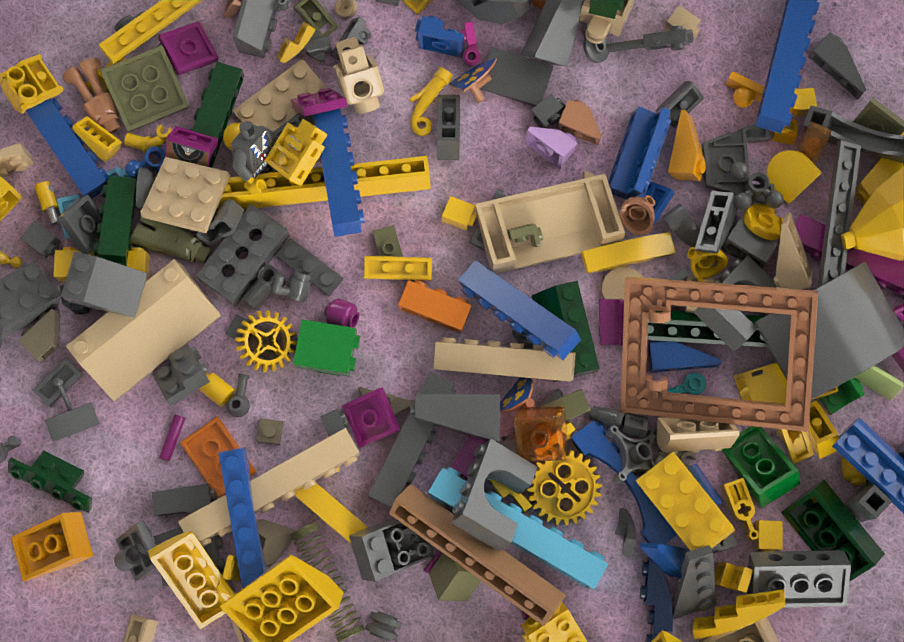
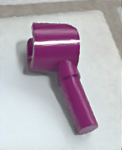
M436 550L432 560L424 568L426 573L430 572L441 556L442 552L440 550Z

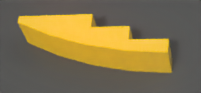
M670 232L592 248L582 251L581 255L586 273L588 274L671 256L676 251Z
M318 484L307 490H304L302 487L295 491L296 497L348 542L351 543L349 535L368 528Z
M785 590L739 595L736 597L735 605L715 607L714 616L694 618L692 630L694 639L727 633L768 617L785 607Z

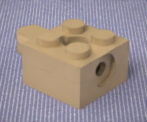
M585 0L579 21L588 24L585 32L586 39L591 43L600 44L606 38L607 33L620 36L635 0H624L622 10H617L615 19L589 14L590 0Z

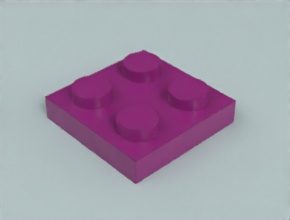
M199 21L159 34L158 40L163 46L177 75L218 62L219 57Z
M331 88L320 89L318 93L312 95L310 93H301L297 95V98L291 99L292 108L303 116L347 107L346 98L338 92L331 90Z
M383 387L342 405L359 448L400 431Z

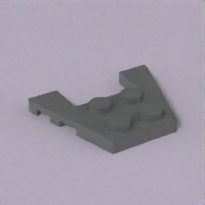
M749 125L736 132L727 133L703 142L702 151L706 164L704 172L705 188L720 192L734 193V196L740 192H745L746 181L744 179H735L730 172L731 166L736 162H744L749 169L747 142L769 141V130ZM752 184L756 189H762L761 184ZM769 184L767 189L774 191V184ZM763 195L758 198L751 197L752 201L766 204Z

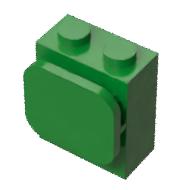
M302 319L293 365L295 368L311 370L317 373L349 377L350 371L355 370L356 358L353 357L354 349L359 348L361 336L357 335L356 328Z

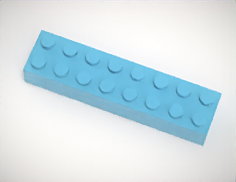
M451 467L447 470L442 468L428 491V495L453 510L455 504L461 498L460 489L466 481L460 478L461 473ZM489 491L488 494L484 492L488 502L495 510L518 523L512 545L589 590L596 588L608 566V563L604 562L605 557L596 551L590 553L583 549L585 545L573 538L570 541L562 537L564 533L552 526L548 529L542 526L543 521L536 516L530 515L527 517L521 513L523 509L510 502L508 506L501 502L502 497L492 491Z

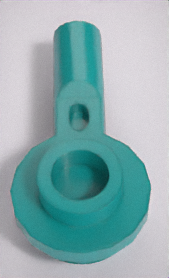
M690 373L685 377L683 384L670 388L667 392L681 394L686 392L691 395H699L706 389V379L700 373Z

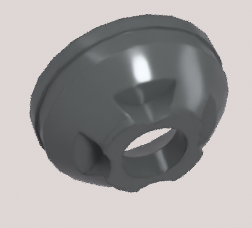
M142 167L138 171L136 186V207L139 209L143 208L156 179L149 169Z

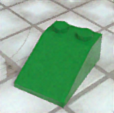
M748 427L739 433L731 448H724L722 450L740 479L744 478L750 495L761 508L800 485L798 469L762 427Z

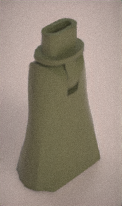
M142 216L140 221L143 225L138 223L131 234V245L186 261H198L205 264L212 251V248L204 245L200 238L186 228L142 218Z

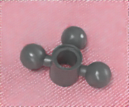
M736 162L731 166V175L735 179H744L746 181L745 192L736 194L734 198V206L737 209H748L752 203L751 197L758 198L761 195L765 197L766 205L772 209L779 208L782 205L783 195L778 191L767 189L769 178L766 174L762 172L749 174L748 166L744 162ZM752 182H759L762 186V189H756L752 185Z

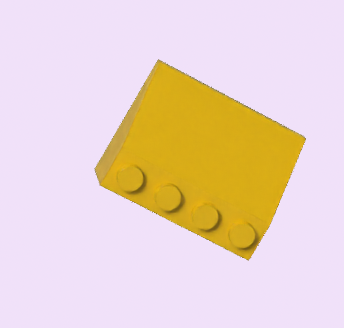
M289 555L223 602L220 608L253 642H290L337 610L344 592L328 575L297 557Z

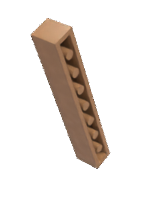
M410 484L395 499L389 512L391 516L537 622L545 626L558 610L566 596L563 592L503 549L497 551L452 524L454 514L418 488Z

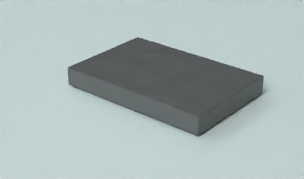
M491 47L486 61L497 58V61L488 73L492 80L480 89L534 107L542 102L553 66Z

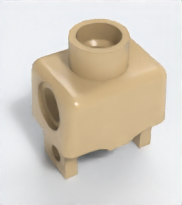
M357 37L336 42L335 45L341 63L334 65L333 69L340 91L346 98L347 104L353 105L356 114L376 110L380 107L378 97L384 94V86L377 63L371 55H365L362 45L359 46Z

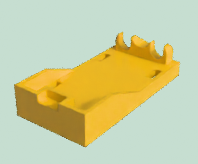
M777 362L734 375L741 400L786 404L787 380ZM762 370L763 374L752 377L751 373ZM835 387L812 400L835 394L838 392V388Z

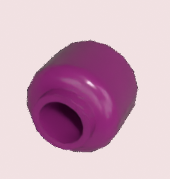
M340 298L333 300L332 303H328L324 311L327 323L354 328L360 317L355 304Z

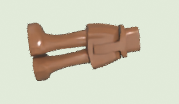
M89 58L78 64L92 86L96 97L92 96L84 83L83 75L79 68L75 66L69 68L62 75V78L66 84H73L77 88L85 102L83 108L88 116L111 134L121 129L122 127L118 121L120 117L110 93L105 91L97 76L96 71L101 67L99 58Z

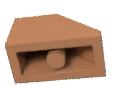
M569 99L557 129L599 145L602 135L590 108L582 101H572Z

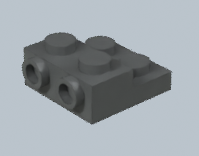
M87 194L72 202L57 219L79 251L88 255L94 250L95 242L99 243L100 237L97 236L98 223H102L103 217H100V211Z
M188 344L170 354L168 358L171 363L152 374L169 406H172L210 382L205 374L209 372L208 368L202 360L198 361L201 359L199 352L195 347L190 348Z

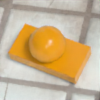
M732 71L725 85L735 90L733 93L734 104L745 108L750 106L754 99L761 102L764 86Z

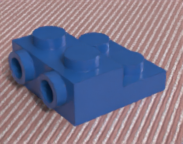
M422 16V20H417L415 32H417L416 41H419L420 49L458 58L462 57L464 34H460L459 31L454 29L444 30V21L435 16Z

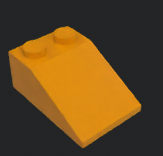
M81 512L61 513L11 537L23 582L78 564L93 557Z

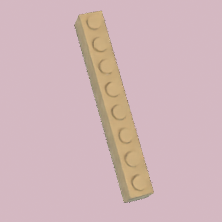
M342 429L251 480L255 514L259 511H262V513L270 511L275 507L274 503L281 499L285 502L296 496L295 491L302 487L304 490L311 488L317 484L315 480L322 476L326 479L337 473L336 468L344 464L348 467L357 462V457L360 453L347 429ZM226 495L178 521L183 532L192 530L203 547L212 543L211 538L218 534L220 537H223L232 532Z

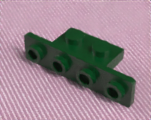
M46 451L41 453L31 467L12 457L8 460V473L13 478L23 480L33 488L43 490L51 494L53 498L71 504L77 510L90 512L92 498L74 489L82 479L84 470Z

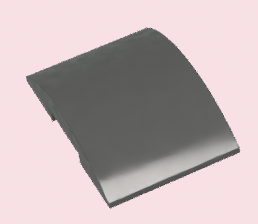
M866 262L859 264L813 290L819 292L811 400L852 379L904 347V329ZM770 313L754 323L787 380L791 315Z

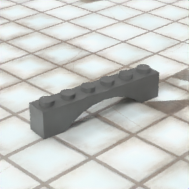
M810 106L803 124L804 136L835 145L840 140L861 145L860 152L904 164L903 135L876 131L851 122L833 111Z

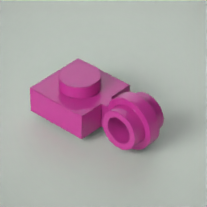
M473 22L464 23V29L460 30V34H464V43L466 42L468 48L463 53V61L468 66H475L480 61V53L476 46ZM468 54H474L475 60H469Z

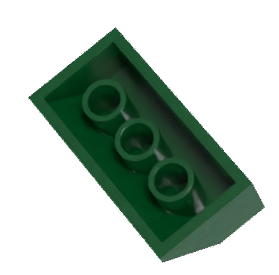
M578 280L555 285L533 294L532 299L574 328L581 339L571 351L576 352L574 378L597 373L600 368Z
M825 480L809 489L781 512L812 551L844 550L851 564L850 581L876 566L885 554Z

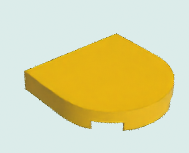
M786 150L776 154L770 160L767 167L769 183L774 184V190L780 192L788 204L822 174L819 168L805 154L794 150Z

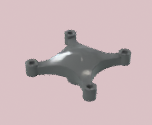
M615 425L606 430L607 436L613 437L617 442L622 458L621 471L614 476L615 483L620 484L625 481L630 472L646 473L655 466L651 448L653 440L657 437L656 428L648 431L646 437L640 440L625 436Z

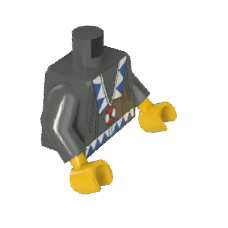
M245 121L239 125L240 133L231 143L232 167L244 182L247 181L249 183V192L251 194L261 193V190L266 189L267 185L264 180H255V178L267 166L264 160L279 136L264 126H256L250 121Z

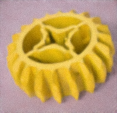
M270 310L265 311L264 317L261 311H257V319L253 315H249L248 320L250 324L243 320L241 324L245 327V330L238 328L236 331L238 334H242V338H235V342H242V346H238L235 349L236 351L244 350V353L239 358L244 359L248 357L249 359L245 365L249 366L254 362L253 370L255 371L259 369L260 365H262V372H267L268 365L271 371H276L275 363L280 368H283L285 365L282 359L287 362L291 361L287 353L295 354V350L290 348V345H297V341H290V337L297 334L296 332H288V329L292 328L293 325L292 323L284 325L287 320L285 316L280 321L277 320L279 317L278 312H275L273 317L270 318ZM263 322L274 325L267 333L257 330L254 326ZM279 330L284 338L283 349L276 343V336ZM249 333L252 334L257 342L253 352H251L248 346ZM271 335V346L261 347V342H263L261 338ZM265 350H270L278 355L272 360L257 358Z

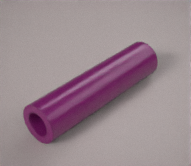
M174 415L159 456L160 459L170 462L185 417Z

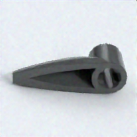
M679 203L662 218L683 242L690 247H695L700 228Z

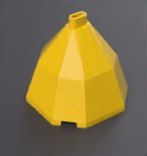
M904 166L869 195L850 226L849 232L841 234L842 245L845 250L854 247L858 250L891 259L904 260Z

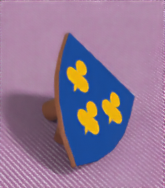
M497 58L473 67L448 85L463 92L470 89L478 103L482 102L485 97L480 88L492 80L488 73L495 65Z
M520 377L500 401V412L511 411L521 405L530 414L537 409L534 405V400L531 399L533 391L532 378Z

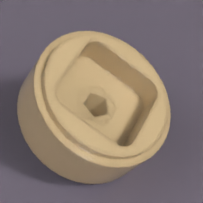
M337 0L335 11L340 17L350 19L357 13L358 4L356 0Z

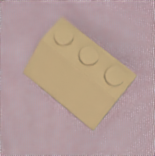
M670 417L657 418V445L662 452L667 454L672 452L676 454L678 451L697 453L700 450L708 449L711 451H721L724 448H731L740 432L734 424Z

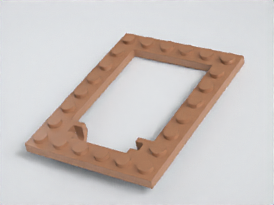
M627 276L625 278L620 412L808 432L819 291ZM671 305L791 315L786 404L667 392L668 377L662 376L660 380H653V375H646L648 319L653 323L670 321Z

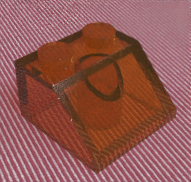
M565 406L519 408L514 416L518 455L527 461L565 460L567 441Z

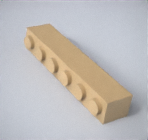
M443 337L442 341L435 342L434 369L571 382L574 380L576 352H570L562 361L557 356L554 358L550 357L541 345H533V349L524 348L522 343H510V347L501 346L499 341H488L487 345L479 344V340L465 339V343L456 342V338Z

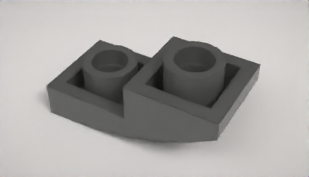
M91 402L44 420L53 442L100 424Z

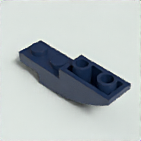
M647 557V562L643 561L642 576H646L645 585H641L640 599L644 600L643 605L653 606L652 610H648L647 624L651 625L650 634H646L645 642H652L662 630L673 632V613L670 592L662 569L650 557Z

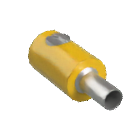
M49 181L40 182L34 186L42 212H48L52 225L58 224L59 220L57 219L58 216L55 209H58L59 206L54 194V188Z

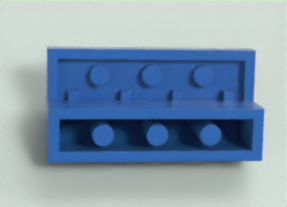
M639 106L632 112L608 179L612 195L626 200L630 197H645L671 123V119H669L670 110L662 107L654 113Z
M859 417L844 430L832 447L869 482L876 485L904 514V458Z

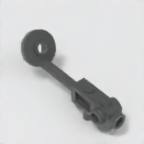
M672 26L669 28L670 31L644 34L643 39L608 44L606 38L602 43L594 44L585 37L583 49L586 57L591 62L600 63L607 59L609 52L645 48L647 51L671 48L673 51L683 50L685 45L693 43L694 37L692 29L687 30L686 28L683 29V26Z

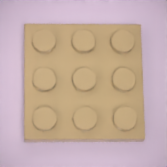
M165 157L140 214L142 218L207 233L229 181L230 174L227 171Z

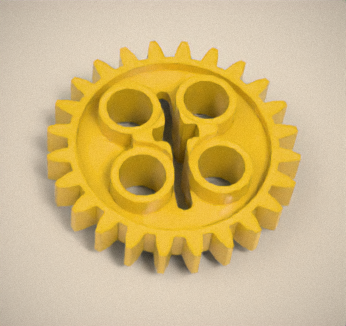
M560 449L559 456L554 451H551L550 459L543 455L544 463L535 462L538 469L535 472L532 486L526 489L529 492H533L528 497V500L536 501L532 508H541L538 512L540 517L547 513L546 521L548 522L554 517L556 525L560 523L561 519H563L566 526H568L569 519H572L577 524L578 516L585 520L584 512L593 513L590 508L591 504L598 506L594 498L602 496V494L596 491L597 488L602 487V484L595 481L601 476L593 474L597 467L594 465L588 467L591 460L587 458L582 461L583 454L581 453L574 457L573 450H570L567 456L563 449ZM561 465H567L569 468L568 474L564 477L558 475V468ZM552 473L562 483L567 484V488L576 494L580 501H575L567 492L561 491L562 488L548 474ZM580 480H584L586 488L582 492H576L575 484ZM547 482H552L553 491L550 494H544L542 491L543 485ZM563 498H569L571 502L570 507L566 510H562L559 506Z

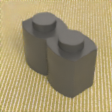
M234 200L222 202L219 208L216 209L207 233L197 232L196 236L207 245L217 244L222 237L230 236L235 232L244 209Z

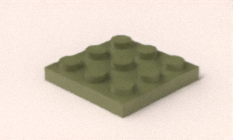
M162 45L100 70L127 132L134 131L190 108Z

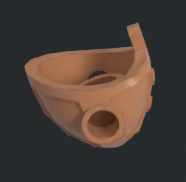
M649 195L645 197H630L628 200H625L619 209V216L624 227L636 235L649 233L654 225L655 214L653 206L655 205V200Z

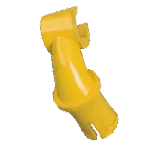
M159 125L156 129L157 135L153 138L150 136L142 137L128 132L125 136L124 145L146 153L151 147H160L167 143V137L172 131L171 127H169L167 133L163 134V125Z

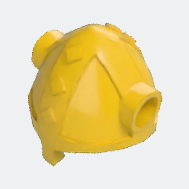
M691 247L687 253L690 259V269L699 282H705L704 279L717 275L728 264V258L721 250L717 254L695 251V247Z

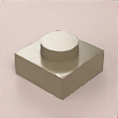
M260 418L256 441L280 445L283 421Z

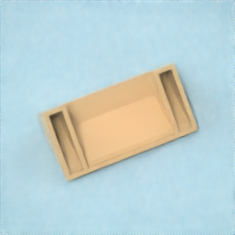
M606 174L475 204L490 270L495 274L579 255L585 250L621 242L625 236ZM533 223L540 227L543 235V240L540 241L541 246L534 247L530 235H528V240L515 243V239H509L507 229Z
M174 259L146 281L135 318L107 312L66 345V347L113 401H116L168 360L170 354L185 346L222 315L184 266Z

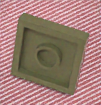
M874 97L853 121L861 126L889 134L901 135L904 132V120Z

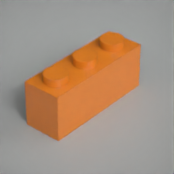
M408 280L398 308L462 334L472 305L468 304L469 301L465 298L457 296L455 299L447 296L448 293L442 289H429L427 284L419 280H414V282Z

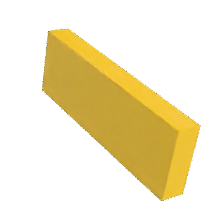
M364 256V279L431 281L432 258Z

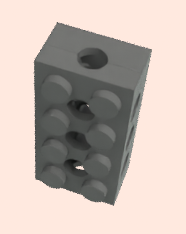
M250 204L242 215L235 232L225 237L196 277L228 302L237 306L242 300L243 294L258 279L259 270L270 263L290 236L289 232L285 227ZM255 235H262L260 240L252 241ZM248 252V256L245 259H239L241 253ZM235 270L233 276L225 277L227 271Z
M844 550L749 552L748 568L752 569L753 573L748 585L747 594L784 589L785 607L783 608L847 607L851 564Z

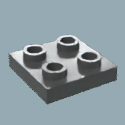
M144 521L136 523L116 539L121 550L114 557L117 569L124 572L130 570L135 582L145 578L157 569L148 553V550L156 545L152 539V533Z

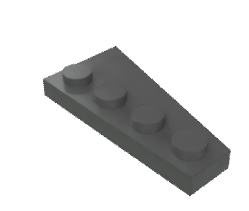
M710 545L686 552L681 569L682 578L677 582L678 592L674 594L672 599L674 603L672 607L673 619L700 610H709L712 606L716 605L714 560Z

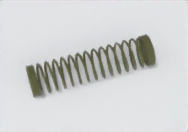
M316 522L290 534L294 545L302 544L296 551H306L301 554L300 558L310 557L304 561L305 563L329 549H323L315 555L304 556L326 542L318 543L312 548L310 547V549H301L310 542L322 537V534L307 542H298L307 535L319 530ZM332 555L323 557L320 561L318 560L317 563H315L316 561H313L307 564H313L312 567H315L321 562L332 557ZM335 562L326 564L323 568L321 567L319 571H323L324 569L332 566L333 564H335ZM334 569V570H332V571H329L326 575L329 576V575H331V574L337 572L338 569ZM341 576L332 578L333 582L340 579ZM344 583L337 584L338 587L344 585ZM349 596L343 598L341 600L340 605L349 600L351 597ZM354 604L344 606V609L332 615L328 621L339 619L340 617L335 616L351 608ZM357 611L347 613L346 615L348 616L334 623L331 628L342 626L343 624L339 623L351 617ZM359 617L350 620L349 622L351 623L334 633V635H337L335 637L338 640L337 642H342L365 630L363 624H360L347 631H342L359 621Z

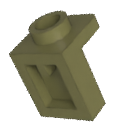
M531 223L507 229L509 239H515V243L528 240V235H530L532 245L534 247L541 246L540 241L543 240V235L540 227H537L536 224Z

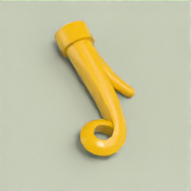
M439 66L433 74L431 81L421 91L409 98L410 102L419 99L410 120V127L418 136H425L431 132L432 122L428 118L422 117V115L443 87L448 85L453 78V75L443 67ZM425 123L426 126L425 128L420 129L418 127V124Z

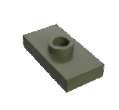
M394 225L373 231L379 256L403 257Z

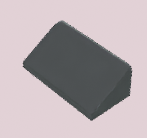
M685 81L655 111H659L662 107L670 110V125L675 128L678 125L681 110H686L690 113L704 97L693 82Z

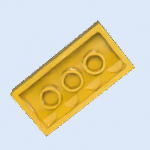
M192 530L172 537L148 550L151 561L200 629L225 614L220 605L235 595L227 581L223 579V575Z

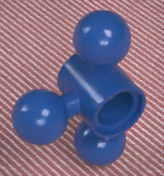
M167 143L164 150L159 147L149 148L140 162L137 160L129 161L125 166L126 174L131 178H137L140 167L156 171L158 174L165 159ZM150 154L156 155L159 158V163H151L148 156Z

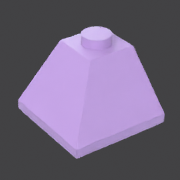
M529 127L527 130L525 144L559 169L563 167L575 152L578 145L576 139L570 133H563L561 130Z

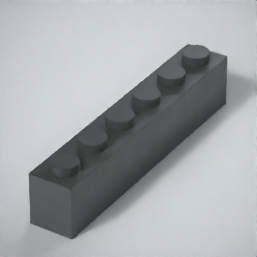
M430 371L419 394H456L457 390L454 389V382ZM409 413L368 495L369 498L392 508L395 499L404 491L406 485L412 484L416 476L413 470L416 464H422L427 453L423 450L426 444H431L437 432L434 431V425L415 420V414Z

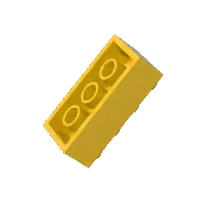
M674 452L636 480L639 487L689 551L708 545L712 549L735 531L733 525Z

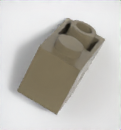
M53 309L42 313L38 318L39 321L33 327L26 328L21 334L22 337L18 340L41 363L59 348L60 315Z

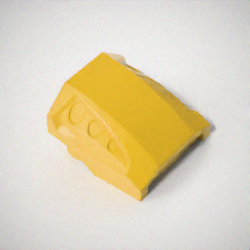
M40 54L22 60L7 71L0 73V85L3 93L13 108L21 114L27 109L63 92V87L59 86L43 63Z

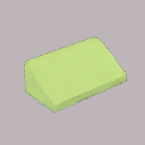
M875 365L853 377L890 401L904 387L902 381Z

